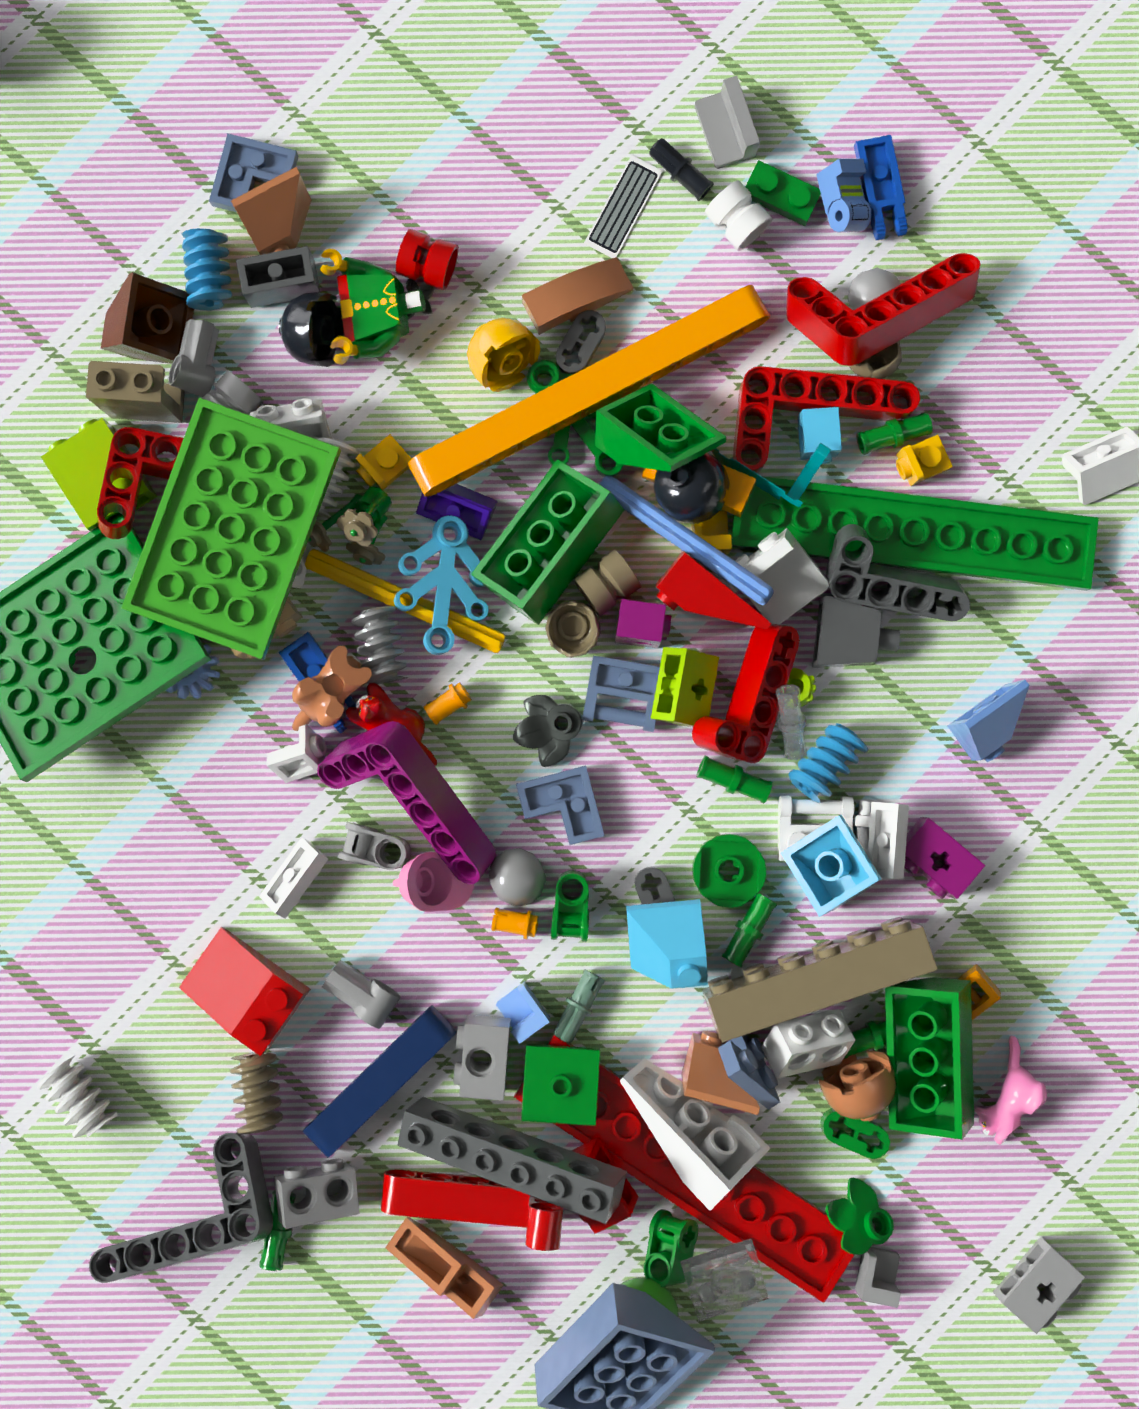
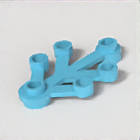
M455 516L440 518L433 526L432 539L413 553L404 554L398 562V568L403 575L413 576L421 569L422 562L441 550L439 566L410 588H403L398 591L394 597V604L398 610L403 612L410 611L416 606L419 598L436 586L432 627L425 632L423 637L424 647L434 655H442L448 652L454 645V634L447 627L451 590L454 591L464 604L465 615L471 620L479 622L488 615L489 611L486 602L477 598L454 568L455 555H457L470 570V582L476 587L484 586L471 575L480 563V560L466 543L468 539L466 524ZM445 529L454 531V540L450 541L444 537ZM405 559H413L416 563V568L414 570L405 568ZM401 594H408L411 597L412 603L410 606L401 604ZM476 604L481 607L482 615L480 617L472 614V605ZM436 634L442 637L443 645L441 647H436L432 644L431 638L433 635Z

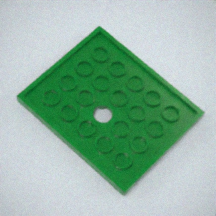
M117 513L108 519L107 522L118 524L125 519V516ZM98 526L0 592V744L19 779L24 782H29L212 660L198 636L121 609L144 547L133 527L126 537L110 539L101 533ZM83 648L93 649L96 654L94 668L86 674L75 673L72 667L76 661L75 654Z

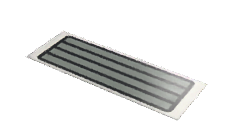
M631 155L584 244L611 258H616L663 171Z

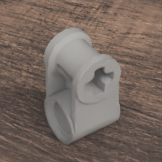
M346 822L345 828L348 829L343 851L338 852L337 858L386 870L403 867L410 860L411 847L405 839L380 832L375 828ZM391 842L397 844L401 850V857L396 863L389 862L384 855L386 846Z

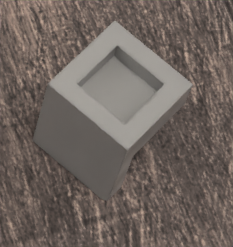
M870 1247L866 1253L861 1254L855 1290L862 1301L898 1308L901 1292L895 1285L900 1260L897 1252Z

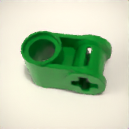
M568 870L562 873L557 880L555 907H553L551 940H557L558 937L581 938L582 942L588 941L589 885L587 878L580 871ZM568 879H577L583 885V890L580 895L569 897L562 890L563 883Z
M660 1209L654 1214L649 1226V1242L644 1263L645 1278L653 1279L661 1287L681 1284L690 1278L694 1249L699 1231L695 1220L689 1218L684 1220L673 1217L670 1211Z

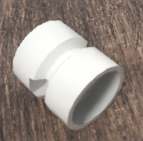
M739 180L734 181L723 189L705 210L706 216L719 229L727 228L725 237L737 251H741L753 243L773 220L760 203L751 204V194Z

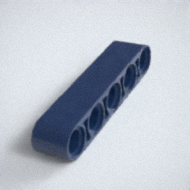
M431 1005L321 1111L302 1132L329 1158L457 1033V1030Z

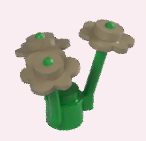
M374 486L369 487L363 495L356 494L347 505L322 524L315 521L308 543L313 547L318 546L322 551L327 552L332 542L327 536L326 530L337 523L339 529L344 531L345 538L350 541L346 544V549L353 553V558L356 561L365 565H381L386 556L379 552L374 543L381 527L388 519L385 513L392 505L391 498L383 490Z

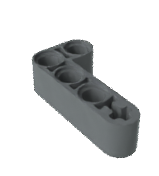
M848 524L837 532L826 569V578L828 579L832 595L836 599L945 621H957L967 615L970 609V601L957 580L871 563L873 546L866 531L861 526ZM860 540L863 542L857 550H845L847 544L851 541ZM842 575L853 576L846 584L836 583L837 579ZM880 581L888 582L883 590H871ZM915 588L923 589L917 597H907L911 590Z

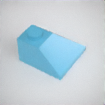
M842 814L781 852V855L819 917L834 911L881 880L880 875Z
M700 899L626 906L630 964L633 970L671 989L708 985L707 955Z

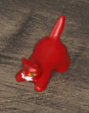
M375 682L369 683L366 688L368 695L362 696L357 701L356 707H349L346 710L345 716L351 722L366 730L392 721L404 725L436 767V758L421 742L425 733L424 719L416 710L407 707L403 710L399 709L381 686Z

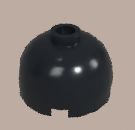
M320 292L305 293L291 300L285 308L279 321V333L287 352L297 361L322 367H329L335 364L332 357L335 354L336 348L332 349L330 345L336 337L344 336L341 308L336 307L333 301L338 300L335 295Z
M706 453L672 472L657 470L653 489L657 502L670 517L681 522H688L689 524H699L711 519L722 509L725 503L723 499L726 495V489L729 490L730 482L724 466L713 455Z

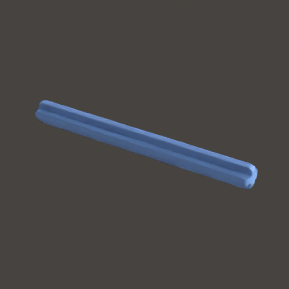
M605 476L599 483V485L611 491L624 510L758 604H767L773 596L774 590L770 585L613 476Z

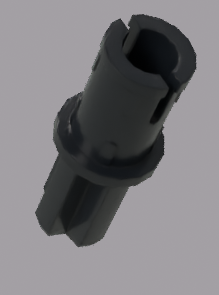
M659 139L650 149V156L672 175L671 180L673 182L678 181L698 201H701L713 187V182L709 181L691 164L692 159L690 157H683L665 139Z

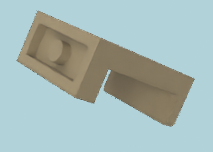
M103 361L89 362L86 398L110 418L172 423L183 422L185 391L164 383L165 369L161 365Z

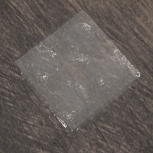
M751 1238L680 1261L698 1321L769 1299L757 1253Z

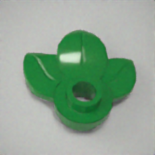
M852 1177L848 1180L847 1199L841 1198L829 1202L826 1205V1213L830 1223L837 1230L843 1232L841 1248L850 1254L861 1255L866 1253L872 1245L885 1243L893 1233L894 1223L891 1215L879 1207L875 1191L862 1180Z

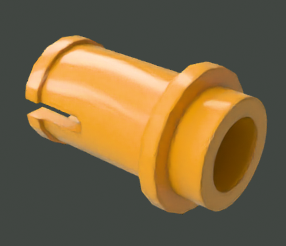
M460 682L455 686L451 683L448 685L450 688L448 691L423 706L435 725L461 707L464 709L468 707L467 703L472 699Z
M496 907L491 929L492 931L523 935V939L527 940L529 936H536L539 915H533L531 910H528L527 913H521Z

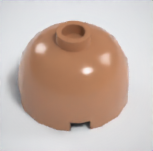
M867 1051L869 1058L857 1059L855 1054L847 1059H843L838 1065L824 1068L822 1071L824 1079H819V1085L828 1104L840 1116L860 1119L861 1121H871L878 1118L881 1112L888 1107L895 1096L896 1080L890 1059L886 1054L878 1051Z

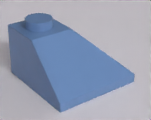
M1026 680L1003 685L947 725L972 761L985 759L986 762H989L1005 751L1002 745L1012 738L1030 686Z

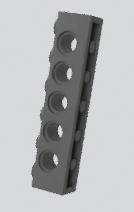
M426 1097L420 1098L404 1111L397 1144L400 1147L605 1224L619 1207L627 1175L626 1170Z

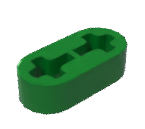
M833 1108L827 1110L821 1117V1130L827 1139L834 1144L871 1159L881 1158L889 1150V1135L882 1126L873 1121H861L860 1119L840 1116ZM840 1117H843L844 1124L851 1128L852 1131L848 1133L838 1130L835 1135L829 1123L831 1120L838 1121ZM874 1131H876V1136L881 1142L879 1145L873 1144L870 1149H867V1143L859 1138L858 1135L863 1133L867 1136H872Z

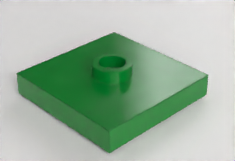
M526 1044L521 1121L596 1126L600 1048Z

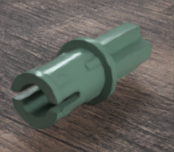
M584 969L583 975L571 998L567 997L565 1000L568 1004L553 1031L555 1036L564 1042H573L587 1013L592 1014L593 1011L590 1008L606 980Z

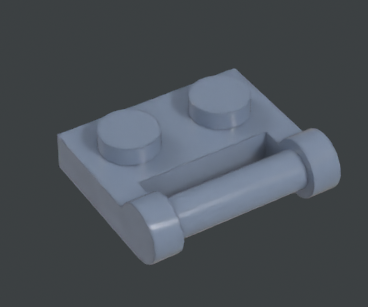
M593 655L582 720L593 722L594 718L643 727V731L654 732L656 720L651 719L660 667ZM602 694L647 702L646 712L597 705V695Z

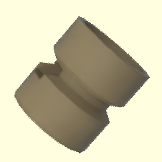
M615 549L598 561L597 570L588 567L573 578L575 585L599 617L616 606L617 596L626 598L641 588L636 575Z

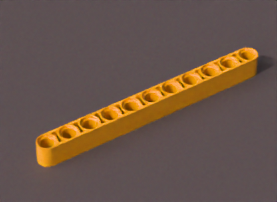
M753 285L742 287L421 452L408 462V466L424 496L435 495L596 412V410L755 330L769 320L770 314Z

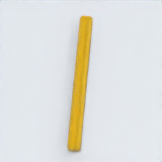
M312 549L307 555L305 562L307 569L389 606H395L394 597L398 591L403 589L319 550ZM408 594L400 595L401 604L410 606L412 603L411 597ZM421 597L418 599L416 606L405 613L432 624L435 602ZM449 609L447 627L452 630L454 635L494 653H498L501 650L506 637L504 633Z

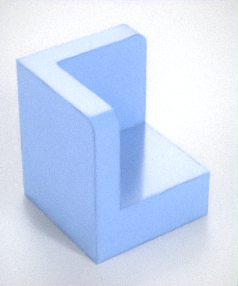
M525 981L497 1001L496 1006L503 1016L511 1018V1033L519 1044L550 1022V1016Z

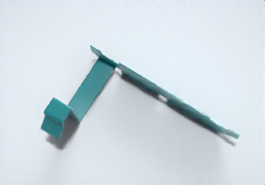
M820 443L786 495L783 489L732 457L729 459L719 453V449L711 450L722 465L756 478L757 487L778 500L782 497L797 507H801L803 504L799 500L831 451L830 448Z

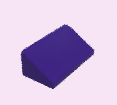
M455 484L429 497H425L422 492L416 514L435 522L444 516L458 517L466 524L469 536L482 540L498 501Z

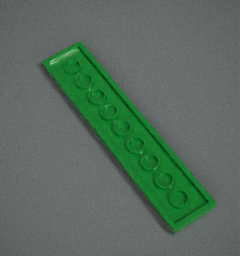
M764 477L783 489L786 495L796 481ZM813 482L808 484L799 499L803 502L801 507L791 504L782 497L778 500L757 487L755 483L741 517L733 515L731 540L732 547L759 550L760 548L757 545L773 532H776L778 535L788 528L810 557L829 559L837 532L843 526L856 524L866 531L873 546L871 563L897 568L1084 591L1090 590L1092 586L1099 521L1098 517ZM860 540L851 541L847 544L845 550H857L863 542Z

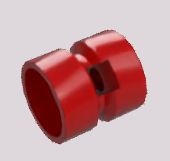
M408 229L399 248L396 274L412 280L423 277L425 284L446 290L455 270L459 246L442 239L431 242L430 235ZM424 253H427L425 264L422 265Z

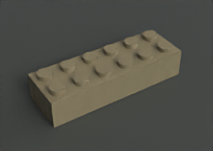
M902 917L893 918L882 922V929L874 932H868L867 929L857 930L846 935L847 941L834 944L833 940L821 942L812 946L813 952L802 956H799L798 952L789 953L778 957V964L764 968L763 964H757L743 969V976L729 979V976L725 975L708 981L709 987L702 989L716 1033L721 1041L725 1042L938 970L923 926L910 922V920L903 921Z

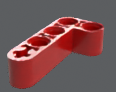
M771 624L768 629L754 628L725 720L703 716L693 726L692 738L698 747L748 763H757L765 756L799 647V634L795 628L778 624Z

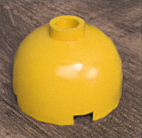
M502 317L488 321L476 329L470 340L467 350L470 370L485 388L489 387L493 392L510 389L526 377L520 372L529 363L533 365L537 362L541 350L540 341L526 326L517 320Z

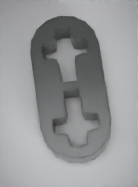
M593 310L583 311L572 323L556 353V364L562 373L573 375L587 368L604 338L606 330L605 320L598 312ZM591 321H594L598 333L591 332L585 341L581 340L584 329L581 324L588 325ZM576 346L581 348L578 352V360L581 363H573L570 367L566 366V358L563 355H571Z
M646 867L638 872L634 883L641 905L675 901L669 882L661 870L655 867ZM651 873L654 878L660 877L661 883L656 886L660 897L653 899L649 889L642 890L641 884L646 881V874Z

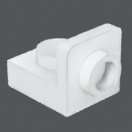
M307 724L299 726V743L267 753V767L285 783L316 774L318 765L324 760V755L327 751L325 741L321 735L316 734Z

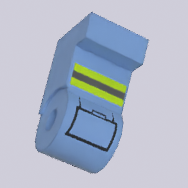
M838 159L816 174L825 213L830 227L836 232L864 231L870 223L871 208L864 199L860 176L866 173L863 159Z

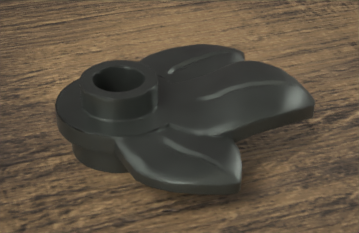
M546 695L531 696L524 700V707L529 717L523 719L517 725L513 734V740L526 748H538L541 766L549 767L557 764L568 755L570 739L576 737L580 732L582 719L579 712L570 705H558L551 697ZM560 716L568 720V727L565 730L558 726L557 721Z

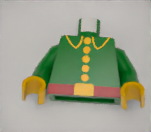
M326 249L321 254V257L332 259L335 266L322 265L320 268L321 272L327 276L335 274L337 270L342 273V275L337 276L344 336L336 337L332 341L330 348H341L345 353L336 354L333 360L335 363L342 365L348 361L350 356H353L354 359L383 357L400 341L402 336L409 333L408 314L424 312L426 310L422 290L404 292L403 284L389 270L355 258L345 257L342 260V256L337 250Z

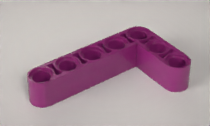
M394 721L387 722L344 740L318 765L317 773L319 778L325 785L333 789H341L378 774L453 875L461 882L469 885L477 883L495 859L496 849L404 725Z

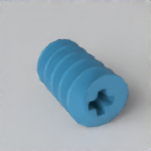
M196 228L186 230L181 233L185 238L182 248L186 252L183 262L187 266L184 276L188 280L185 290L189 294L186 304L188 307L197 310L211 311L220 309L224 306L222 300L232 297L230 290L221 289V286L231 283V278L226 275H220V272L230 269V264L219 260V258L227 257L229 250L218 246V244L226 243L228 236L211 229Z
M838 723L826 727V737L820 736L817 738V748L811 747L807 751L808 759L802 758L799 760L798 768L800 770L793 769L789 772V779L792 784L817 803H821L818 798L819 793L828 797L832 795L827 786L828 782L837 786L841 784L840 779L836 775L837 771L846 775L850 773L849 768L845 764L846 760L855 764L859 762V758L853 751L855 749L864 753L868 751L865 743L852 730Z

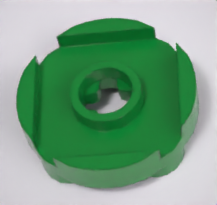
M722 834L707 840L701 845L693 860L692 876L700 894L717 906L734 908L746 904L762 889L766 878V864L757 847L748 839L735 834ZM726 860H732L733 866L739 868V873L732 875L731 881H725V876L719 873V867L725 866Z

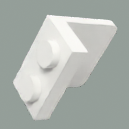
M788 528L778 535L776 532H773L757 545L760 549L748 557L744 554L735 560V562L766 582L774 590L773 596L765 605H760L748 597L760 613L772 624L780 625L825 592L829 586L828 579ZM726 581L733 592L736 593L738 589Z

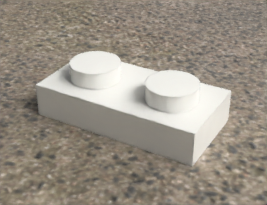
M301 837L259 897L275 914L286 919L314 878L320 873L328 858L311 842Z

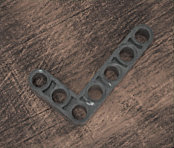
M235 1132L225 1133L215 1141L213 1156L224 1208L223 1214L101 1248L91 1256L89 1262L91 1276L100 1283L113 1282L266 1238L273 1228V1216L256 1139L251 1134ZM235 1140L239 1142L241 1152L237 1159L231 1153V1147ZM242 1177L248 1183V1191L245 1196H242L238 1189V1184ZM249 1215L256 1222V1228L252 1234L246 1228V1220ZM215 1225L221 1232V1237L217 1244L212 1239V1229ZM180 1235L183 1236L186 1242V1248L183 1253L179 1251L177 1246ZM146 1245L150 1248L151 1258L149 1262H147L143 1256V1251ZM112 1255L117 1262L115 1272L110 1268V1258Z

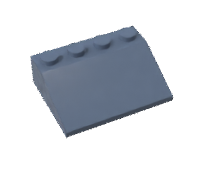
M612 1283L534 1364L537 1405L547 1409H655L715 1352L714 1344L646 1292L627 1287L623 1284Z

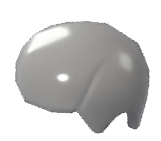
M878 267L861 272L851 282L848 294L849 307L855 310L901 283L893 273Z
M522 848L508 849L493 860L490 866L491 870L489 871V881L499 899L517 907L529 905L541 896L546 882V875L542 864L533 853Z

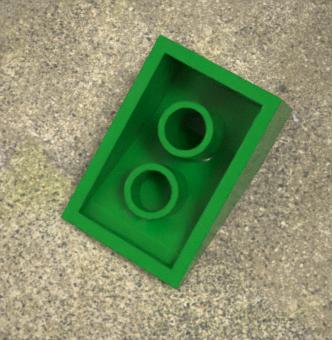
M652 383L596 410L595 446L618 464L672 472L726 443L727 437Z

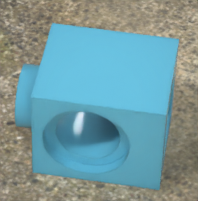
M839 407L802 409L797 417L800 460L810 459L818 445L822 443L831 449L822 464L832 462V458H836L842 450Z

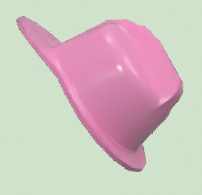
M425 852L409 860L402 867L399 878L393 880V885L399 887L402 897L419 911L424 912L459 908L469 900L474 889V884L469 885L458 880L437 852Z

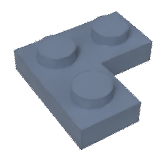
M227 133L209 199L210 204L213 207L237 212L231 200L252 190L255 181L266 183L295 168L299 157L297 151Z
M586 765L516 784L524 818L528 819L560 810L569 845L605 836Z
M746 1034L731 1039L718 1047L728 1078L768 1110L780 1103L775 1089L778 1081L772 1070L766 1065L764 1060L766 1056L761 1048L762 1043L756 1037L751 1039Z

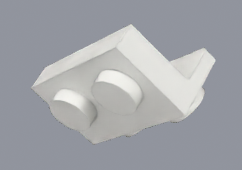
M303 398L294 401L292 404L277 407L265 405L255 411H250V416L314 439L318 437L331 438L321 398L314 400Z

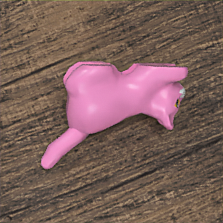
M1015 1036L1009 1037L1008 1073L996 1104L984 1109L977 1107L974 1110L979 1116V1123L983 1133L988 1136L995 1135V1141L999 1145L1021 1126L1020 1120L1022 1115L1034 1114L1044 1105L1047 1099V1090L1044 1083L1035 1080L1029 1071L1020 1066L1021 1047Z

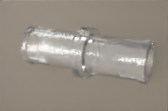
M783 685L781 689H776L780 717L777 719V726L782 731L785 758L798 760L802 759L803 756H807L804 734L807 721L806 716L801 711L800 688L796 685Z

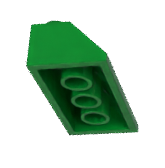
M557 459L471 575L512 608L539 625L625 510L611 491Z
M932 977L903 981L886 987L887 1056L890 1059L896 1080L895 1096L888 1105L889 1129L963 1140L974 1125L971 981Z

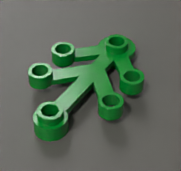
M540 360L529 368L527 384L530 390L536 394L572 374L562 373L559 366L552 361ZM548 374L552 380L549 384L543 385L538 381L539 376ZM596 412L586 417L596 418ZM585 418L555 432L553 447L548 452V461L551 466L555 463L552 455L556 451H561L565 454L566 458L562 461L566 465L569 463L570 454L567 446L570 426H572L594 455L595 469L598 474L603 477H615L621 472L623 464H618L617 462H615L616 466L611 470H607L602 466L603 460L610 457L595 446V432Z

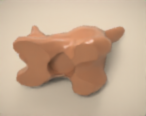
M338 645L331 652L323 669L317 676L307 677L299 681L293 689V702L298 704L301 709L292 724L294 731H299V726L308 725L312 720L318 722L323 727L334 725L342 717L345 699L372 677L371 669L368 667L361 668V662L357 657L353 655L347 656L348 651L345 646Z

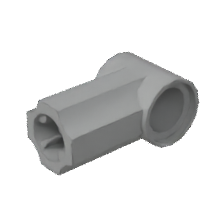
M194 319L186 322L180 352L170 368L168 377L170 386L201 397L210 392L215 379V368L212 366L219 333L214 324L205 320Z
M342 960L333 968L322 988L336 996L339 1000L352 1007L355 1015L361 1020L378 1029L382 1027L401 998L397 992L376 979L370 980Z

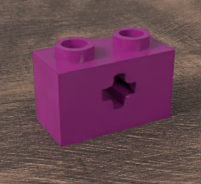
M621 599L615 643L657 649L661 640L666 641L670 633L672 615H665L666 605Z
M920 817L907 833L904 868L913 875L920 872L929 880L926 886L941 899H944L946 895L950 898L958 899L986 866L930 818ZM932 854L941 855L939 857L940 862L943 864L941 867L932 866L934 864L933 859L930 857Z

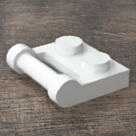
M780 795L778 801V861H785L781 852L823 826L791 824V814H842L853 832V797L841 796L840 800H820L821 803H817L811 799H792L790 795Z

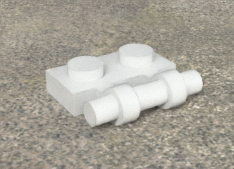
M859 801L858 815H854L853 826H857L856 838L880 877L904 879L909 805Z

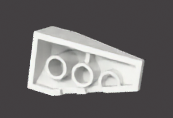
M645 1058L620 1080L683 1183L710 1211L771 1149L741 1118L734 1114L728 1117L714 1108V1103L684 1096L682 1081Z

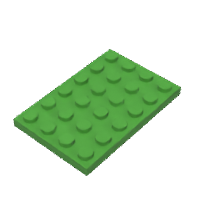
M198 398L121 609L265 660L341 449L211 401Z

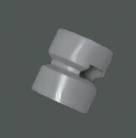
M229 370L215 383V394L207 393L202 398L250 415V411L257 410L263 403L256 393Z

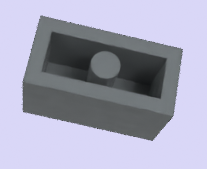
M308 246L236 259L242 295L251 308L291 301L305 293H321L315 260Z

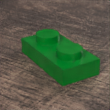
M760 160L757 161L745 186L751 194L752 202L760 203L763 207L803 226H806L821 195L819 188Z

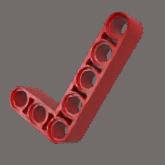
M955 254L855 310H851L816 280L808 277H799L793 279L787 287V320L840 365L853 366L971 301L975 297L981 266L980 260L972 254Z
M764 366L753 367L745 374L739 389L732 458L757 474L762 470L769 455L773 409L801 412L802 409L839 407V416L881 421L896 419L900 421L908 418L918 407L920 392L916 386L906 381ZM752 380H759L764 383L766 392L762 394L754 393L750 390L748 383ZM787 384L797 385L801 390L802 396L790 397L786 393L784 386ZM827 387L833 389L837 394V400H825L821 395L820 389ZM859 391L867 392L871 395L873 403L871 405L860 403L856 393ZM893 396H903L908 402V408L900 409L895 406ZM749 415L758 416L762 421L763 427L760 429L749 428L745 423V417ZM745 450L754 451L759 457V463L756 465L746 464L741 458V453Z
M124 427L114 433L97 507L98 526L101 533L110 539H121L130 533L143 474L169 479L184 438L134 427ZM132 444L137 446L139 450L134 454H125L120 448L123 445ZM162 452H170L176 458L171 462H163L157 456ZM119 478H126L132 482L125 489L116 488L112 483ZM118 512L125 516V519L118 524H112L107 522L105 517L109 513Z
M399 1169L384 1172L381 1211L386 1214L527 1228L525 1241L527 1247L541 1251H554L560 1248L563 1208L483 1177Z

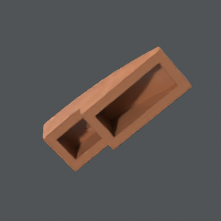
M616 257L583 267L549 281L523 294L522 304L540 335L567 320L573 322L581 312L586 310L594 311L633 291L634 288Z
M410 1217L405 1218L385 1247L439 1296L446 1295L472 1319L483 1316L503 1287L499 1280L478 1263Z

